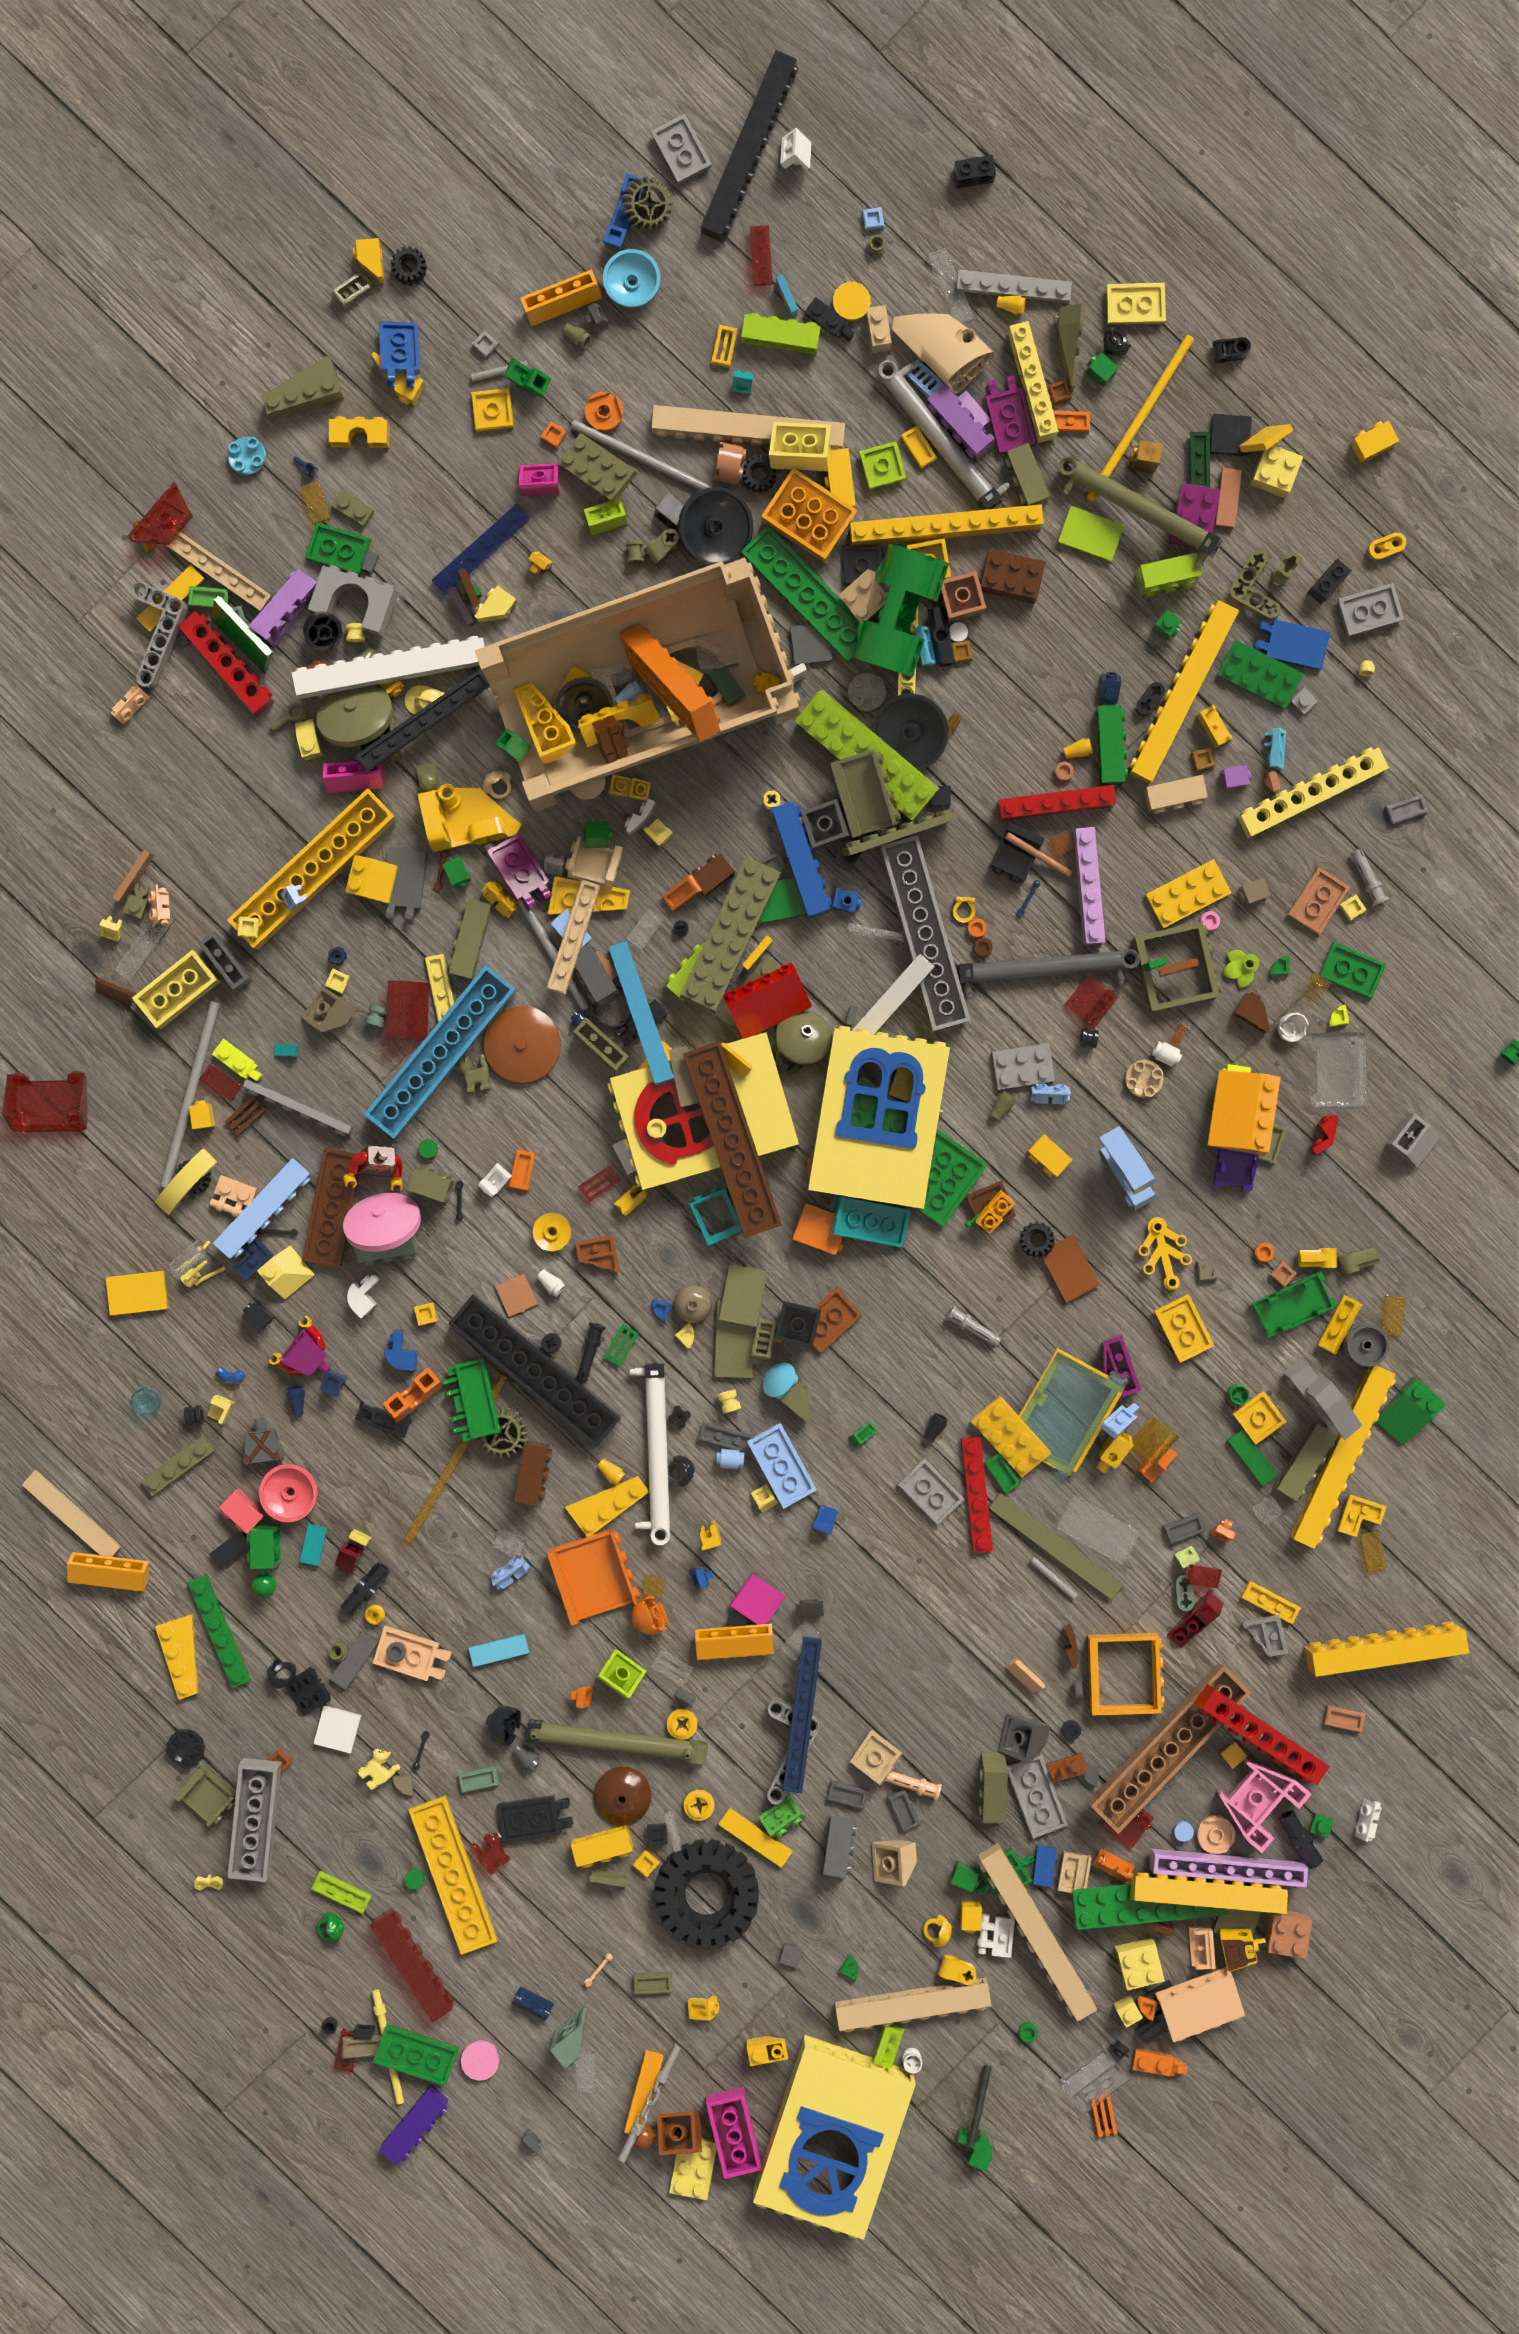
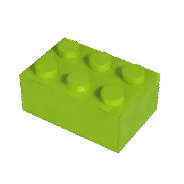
M1198 553L1140 565L1135 573L1139 595L1150 598L1162 591L1167 594L1176 591V588L1183 587V589L1193 588L1194 584L1202 576L1201 567H1195Z

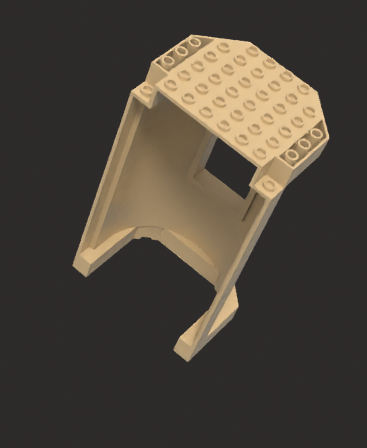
M742 558L724 565L723 561L474 650L481 670L494 696L498 695L495 700L505 728L517 734L531 746L526 756L518 764L525 780L522 783L526 795L535 812L557 805L556 794L700 743L680 720H678L679 726L672 722L670 715L660 718L657 722L643 727L638 726L630 730L626 720L621 719L620 721L624 728V731L621 733L622 736L627 738L629 743L627 748L628 756L607 763L602 756L599 744L587 747L583 735L572 731L576 745L567 754L546 765L540 759L514 689L532 682L555 709L556 700L554 697L574 665L591 675L589 678L603 683L611 693L613 707L617 706L618 703L615 700L617 695L611 679L635 671L627 660L619 634L638 623L644 629L647 628L650 631L653 639L657 638L661 647L667 649L670 657L688 651H702L714 657L719 665L725 663L745 694L743 698L728 706L718 691L712 699L716 705L714 711L720 718L718 724L721 731L705 740L769 717H773L776 725L798 717L801 700L798 692L794 693L793 690L795 679L792 671L787 670L788 660L786 654L780 650V637L778 632L774 633L773 631L774 621L771 613L767 615L768 605L765 596L760 595L761 585L758 577L753 575L754 571L750 562L747 563L746 559ZM760 669L776 675L780 678L779 685L766 689L764 693L754 689L752 684L755 673L758 674ZM581 699L580 702L586 703L587 699Z

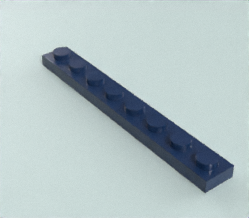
M807 1636L802 1638L783 1791L802 1794L822 1638Z

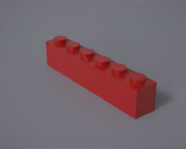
M1114 785L999 799L997 802L999 821L1110 808L1116 805Z

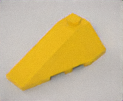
M532 682L514 689L543 764L546 765L562 758L576 745L570 726L549 704Z

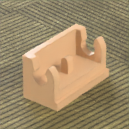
M1210 1925L1189 1926L1191 1965L1199 1970L1216 1969L1213 1930Z

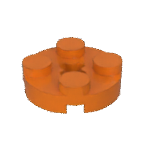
M609 392L595 393L590 397L585 407L586 420L591 427L600 432L614 430L622 423L623 406L618 397L609 394ZM604 407L605 410L610 411L607 413V416L599 414L601 412V408Z

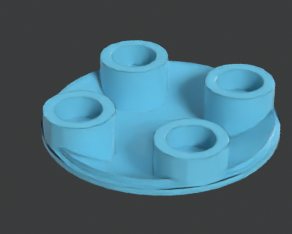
M243 437L229 444L228 462L237 473L244 475L253 474L264 465L266 452L263 445L255 437Z
M780 1362L772 1366L763 1380L764 1392L770 1397L782 1399L792 1385L798 1381L794 1367L787 1362Z

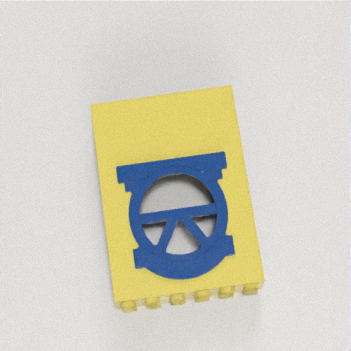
M804 2035L762 2160V2170L758 2172L753 2187V2203H756L760 2208L765 2209L768 2207L774 2209L778 2214L784 2215L786 2213L792 2215L796 2220H806L814 2226H824L832 2232H842L848 2234L853 2239L860 2238L864 2240L916 2085L914 2073H909L905 2068L894 2064L891 2069L873 2064V2058ZM825 2130L839 2131L847 2135L855 2144L859 2164L858 2167L804 2150L802 2147L810 2137L818 2132ZM799 2157L818 2163L803 2177L800 2176L798 2170ZM826 2167L828 2168L832 2188L831 2195L815 2193L806 2186ZM836 2169L855 2176L852 2182L843 2190L839 2188Z

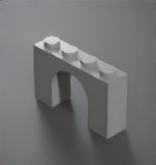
M333 565L329 567L322 566L308 610L312 614L319 611L332 614L337 599L343 592L353 588L361 589L367 593L369 601L361 627L367 632L384 637L398 596L394 586L385 582L382 585L378 584L375 579L370 577L360 578L358 574L347 571V573L341 572L340 568Z

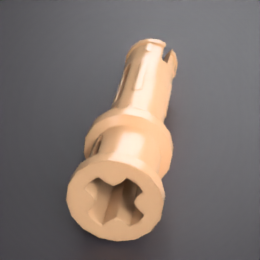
M891 1771L885 1780L917 1791L919 1796L923 1794L932 1797L934 1801H937L942 1784L936 1785L927 1782L924 1778L918 1780Z

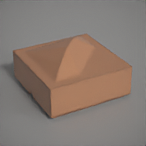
M1275 771L1265 775V784L1270 794L1280 790L1279 780Z

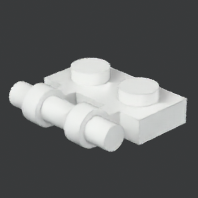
M982 1914L980 1938L977 1939L978 1953L986 1954V1948H992V1956L1011 1958L1015 1920L1012 1921L1011 1917L995 1915L994 1923H990V1915ZM988 1930L993 1931V1940L987 1939Z

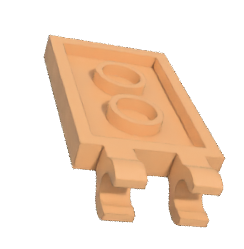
M384 1626L373 1664L428 1681L430 1676L442 1680L446 1670L433 1667L435 1658L448 1661L452 1652L438 1649L440 1644L438 1642ZM393 1642H402L407 1648L405 1658L398 1662L391 1661L386 1653L388 1646Z

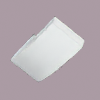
M648 799L647 803H642L639 810L641 816L633 813L632 818H627L624 826L627 828V834L631 835L646 822L655 808V801Z

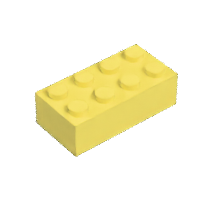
M191 950L132 997V999L156 1028L163 1029L221 981L197 951Z

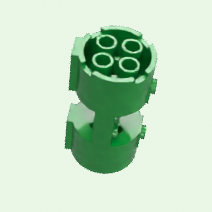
M889 544L884 561L875 573V582L890 587V590H887L885 594L886 603L884 609H881L879 613V624L864 619L859 624L857 629L858 642L853 658L913 677L925 639L911 635L909 632L920 598L938 601L949 563L934 557L931 558L917 551Z

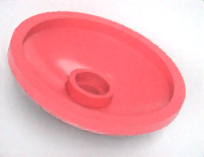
M284 1464L270 1470L263 1478L259 1488V1498L263 1509L269 1516L281 1522H295L307 1516L314 1508L318 1494L317 1485L312 1475L306 1469L294 1464ZM289 1488L294 1490L293 1495L288 1494Z

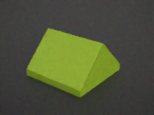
M615 1649L598 1672L597 1678L629 1700L645 1675L646 1670Z

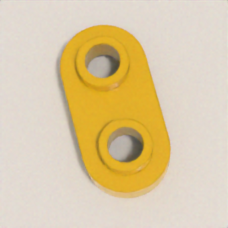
M1393 533L1377 539L1369 545L1368 555L1373 560H1381L1397 554L1405 548L1406 538L1401 533ZM1392 541L1397 542L1398 546L1394 547ZM1378 548L1380 554L1375 553L1374 549Z

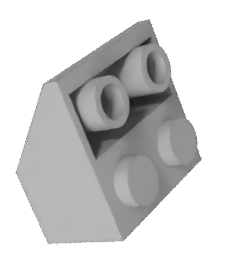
M1413 1113L1406 1117L1386 1145L1415 1167H1418L1440 1136L1429 1123Z

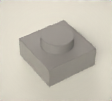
M1304 687L1290 703L1304 715L1318 700Z

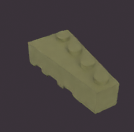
M327 355L261 395L267 415L271 421L344 398L330 355Z

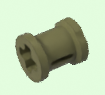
M629 541L626 543L629 556L627 563L640 564L644 562L641 548L643 546L642 541Z

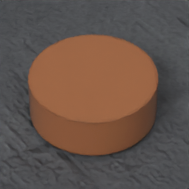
M1060 762L1054 769L1056 779L1061 782L1070 780L1074 774L1073 766L1068 762Z

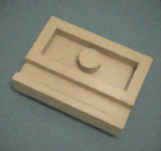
M1063 1851L1057 1885L1058 1891L1072 1893L1071 1889L1087 1888L1091 1855L1087 1856Z

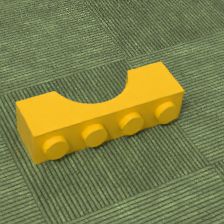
M643 693L636 696L633 700L621 701L612 708H602L596 714H586L578 722L586 745L590 747L598 744L592 723L603 720L605 717L613 715L617 721L630 719L637 722L641 727L657 722L660 718L651 693Z

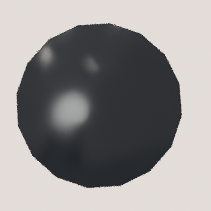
M190 1729L176 1731L167 1742L166 1754L175 1764L183 1768H189L198 1763L205 1753L203 1738L197 1732Z

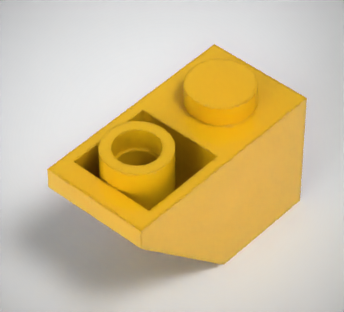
M769 2036L747 2039L750 2066L788 2059L785 2039Z

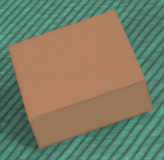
M1281 1260L1269 1275L1285 1288L1297 1273Z

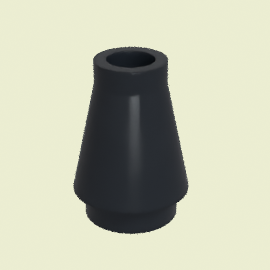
M935 1412L933 1416H930L924 1438L934 1442L947 1426L948 1419Z

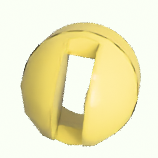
M1369 660L1363 661L1359 667V674L1362 676L1374 675L1375 666L1373 662Z

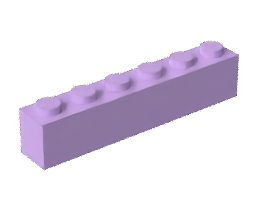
M1095 827L1078 828L1073 831L1083 946L1098 945L1106 941Z

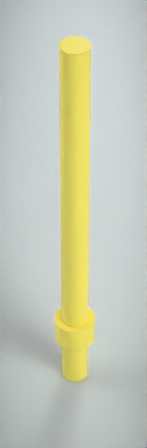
M377 1989L372 1991L375 2004L373 2009L378 2018L382 2036L387 2023L385 2018L386 2009L385 2004H382L380 1991ZM389 2068L396 2104H402L404 2099L398 2072Z

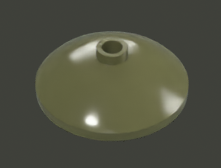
M804 1010L780 1022L777 1027V1046L786 1058L795 1063L804 1065L817 1063L824 1059L831 1049L832 1030L826 1020L814 1012ZM804 1030H808L810 1034L804 1033Z

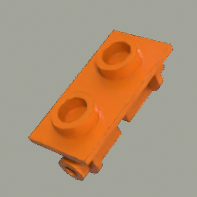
M1103 1848L1100 1849L1092 1864L1124 1883H1127L1128 1880L1131 1881V1876H1134L1132 1873L1135 1868L1134 1865Z

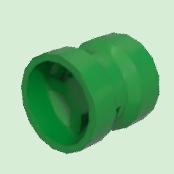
M1512 1039L1509 1047L1500 1053L1504 1060L1514 1066L1519 1062V1041L1516 1039Z
M1234 1384L1228 1388L1227 1398L1235 1404L1242 1405L1248 1401L1249 1391L1244 1386Z

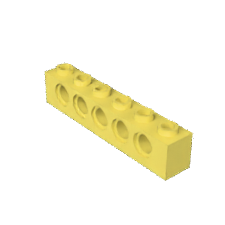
M1029 321L1011 325L1008 337L1034 426L1037 443L1056 439L1059 431Z

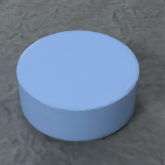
M1179 1821L1173 1829L1176 1838L1182 1842L1189 1841L1194 1834L1193 1827L1187 1821Z

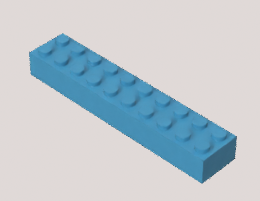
M485 965L364 1115L393 1139H397L476 1043L494 1018L515 995L517 990Z

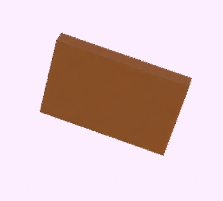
M1074 1234L1056 1242L1053 1250L1048 1253L1049 1255L1042 1256L1065 1303L1100 1285Z
M837 1287L814 1307L821 1309L813 1347L821 1354L863 1316Z

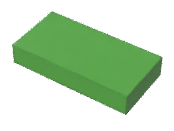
M189 586L188 606L213 608L214 599L218 596L228 604L229 590Z

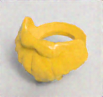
M938 1915L937 1918L927 1920L924 1924L923 1932L925 1937L933 1942L935 1947H943L951 1937L952 1926L944 1916ZM935 1923L941 1926L939 1938H932L928 1934L927 1928L929 1924Z

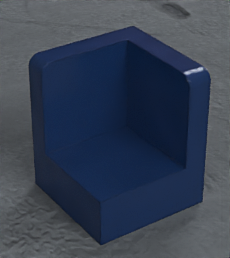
M329 1370L326 1372L320 1390L338 1396L348 1377Z

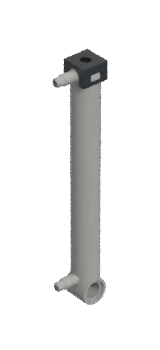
M883 361L878 369L879 381L889 389L977 499L979 507L982 510H988L997 506L1002 500L1001 495L1010 488L1009 483L1006 482L997 489L989 485L905 380L904 376L914 368L913 363L906 365L898 371L897 365L893 361ZM888 369L893 374L886 376L883 374V371Z

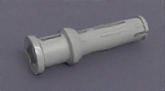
M1362 848L1351 853L1366 885L1365 891L1369 893L1373 901L1372 906L1374 907L1388 900V896H1385L1381 888L1382 883L1377 881Z
M955 1305L952 1306L946 1315V1321H952L959 1326V1329H966L991 1344L994 1348L997 1347L1002 1337L972 1320L969 1314L959 1311Z

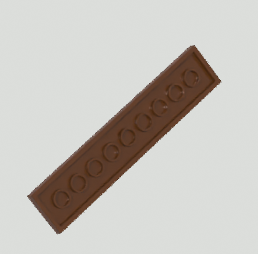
M720 1041L682 1053L744 1237L747 1238L782 1226Z

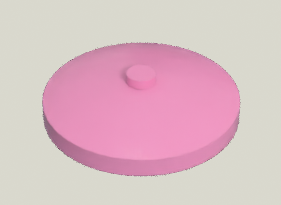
M381 1193L367 1197L355 1204L344 1218L343 1230L348 1242L357 1249L369 1252L386 1251L402 1245L417 1232L421 1223V1215L418 1205L410 1197L399 1193Z

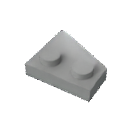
M1279 1614L1243 1621L1245 1629H1248L1255 1641L1263 1647V1650L1269 1657L1288 1653Z

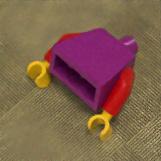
M305 1316L308 1320L307 1324L303 1325L299 1321V1325L307 1329H303L282 1355L280 1353H272L277 1357V1361L269 1359V1363L272 1365L278 1364L280 1369L294 1376H303L305 1374L310 1376L315 1370L325 1374L330 1367L324 1361L327 1355L325 1352L326 1344L322 1334L314 1325H311V1318Z

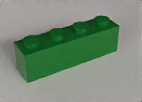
M1121 705L1098 706L1096 708L1100 786L1122 785L1125 779H1128V768L1124 767V760H1127V749L1123 748V741H1126V730L1122 728V722H1125V711L1121 709Z

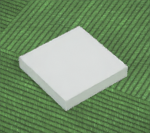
M324 1705L314 1744L351 1753L361 1715Z

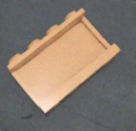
M1227 1967L1155 1993L1167 2024L1168 2034L1173 2042L1183 2041L1187 2037L1201 2034L1211 2028H1218L1222 2024L1236 2021L1245 2016L1231 1972H1228Z

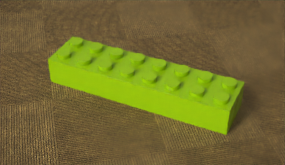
M824 690L818 691L795 720L797 724L839 759L877 748L884 758V763H882L883 770L887 771L890 782H887L889 790L892 789L894 792L895 801H893V804L912 821L940 789Z

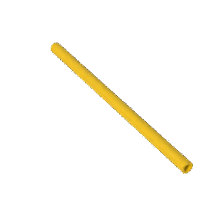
M1185 336L1101 474L1107 477L1111 476L1194 342L1193 337ZM1090 490L1086 499L1094 503L1098 494Z

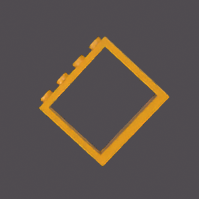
M1157 1633L1087 1635L1089 1703L1092 1716L1162 1713L1161 1707H1164L1165 1703L1164 1696H1161V1688H1164L1163 1676L1160 1677V1669H1163V1658L1160 1657V1650L1163 1649L1162 1638H1159ZM1151 1640L1153 1704L1100 1705L1098 1642Z

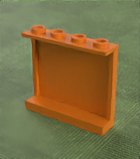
M614 1528L550 1548L547 1551V1556L571 1626L578 1624L581 1619L633 1602L634 1605H637V1598L640 1597L637 1586L633 1587L631 1581L634 1580L631 1568L627 1569L625 1562H628L625 1551L620 1549L619 1544H622L619 1533H615Z

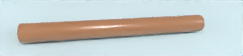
M1009 832L1006 834L1005 839L1066 877L1069 878L1071 876L1072 870Z

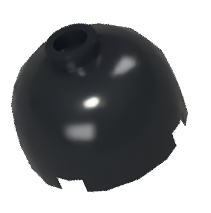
M325 611L311 614L303 625V634L307 643L315 650L321 652L334 649L343 637L341 622L334 615Z
M500 1706L492 1714H489L486 1719V1725L490 1738L505 1746L512 1744L517 1736L514 1734L515 1728L519 1729L521 1725V1711L510 1706Z

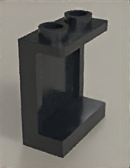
M1010 823L989 867L993 868L992 871L998 875H1003L1004 873L1010 876L1009 879L1019 884L1020 881L1023 883L1026 881L1035 857L1006 840V834L1008 832L1037 850H1040L1045 838Z

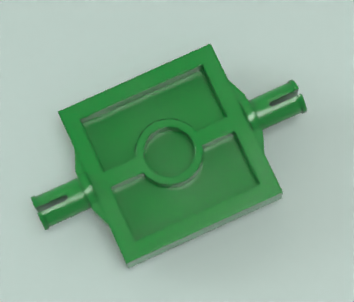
M1012 1847L1005 1850L1006 1857L1023 1885L1026 1886L1033 1880L1028 1874L1026 1866L1036 1861L1033 1855L1030 1854L1021 1859L1016 1855ZM979 1867L986 1883L976 1888L981 1896L988 1890H991L998 1897L1000 1892L997 1887L995 1889L992 1888L988 1881L990 1877L988 1872L984 1873Z

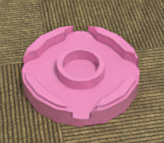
M477 2040L468 2044L463 2050L461 2057V2066L465 2074L475 2080H486L493 2076L500 2061L496 2047L484 2040Z

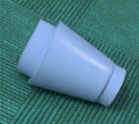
M636 680L630 681L618 696L615 697L617 703L624 700L630 701L639 694H643L644 691Z

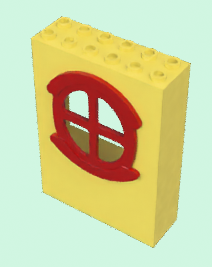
M762 1033L728 1043L727 1045L753 1067L745 1078H741L731 1068L729 1070L758 1156L798 1145V1139L767 1034ZM670 1060V1061H668V1062H669L671 1071H672V1073H673V1069H672V1065H671V1060ZM650 1067L610 1078L611 1083H608L610 1093L612 1095L615 1094L616 1101L613 1104L616 1113H620L622 1120H619L621 1131H625L627 1135L624 1141L627 1150L632 1152L633 1157H630L632 1168L637 1169L638 1175L635 1176L638 1187L642 1186V1190L720 1168L710 1134L700 1143L693 1141L688 1121L691 1118L703 1115L701 1109L686 1112L684 1107H680L675 1080L656 1086ZM668 1091L673 1094L678 1113L676 1116L663 1119L662 1121L666 1126L674 1123L682 1125L687 1142L686 1147L683 1148L668 1146L657 1138L651 1137L647 1132V1125L651 1121L650 1111L652 1106L661 1095Z

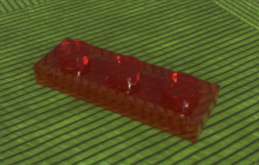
M769 225L750 226L753 285H773Z

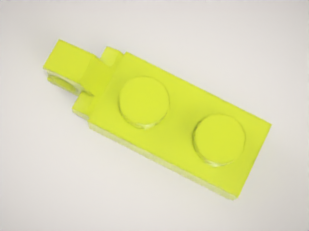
M225 1039L220 1042L212 1055L241 1077L248 1079L250 1076L254 1080L259 1081L263 1076L256 1070L258 1065Z

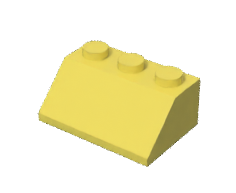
M773 422L769 451L771 469L792 470L795 468L796 470L828 471L831 425Z

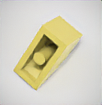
M314 718L295 723L296 737L302 758L307 761L324 756Z

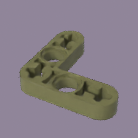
M1257 550L1251 554L1232 584L1230 598L1264 619L1274 621L1280 615L1279 604L1252 589L1266 567L1268 560L1264 551ZM1262 557V562H1259L1256 569H1254L1255 558ZM1252 572L1254 578L1251 581H1246L1243 578V574ZM1242 583L1244 585L1242 588L1243 595L1235 596L1234 590L1238 591ZM1257 597L1261 602L1258 606H1252L1249 603L1250 599ZM1272 607H1274L1275 613L1269 615L1268 609H1272Z

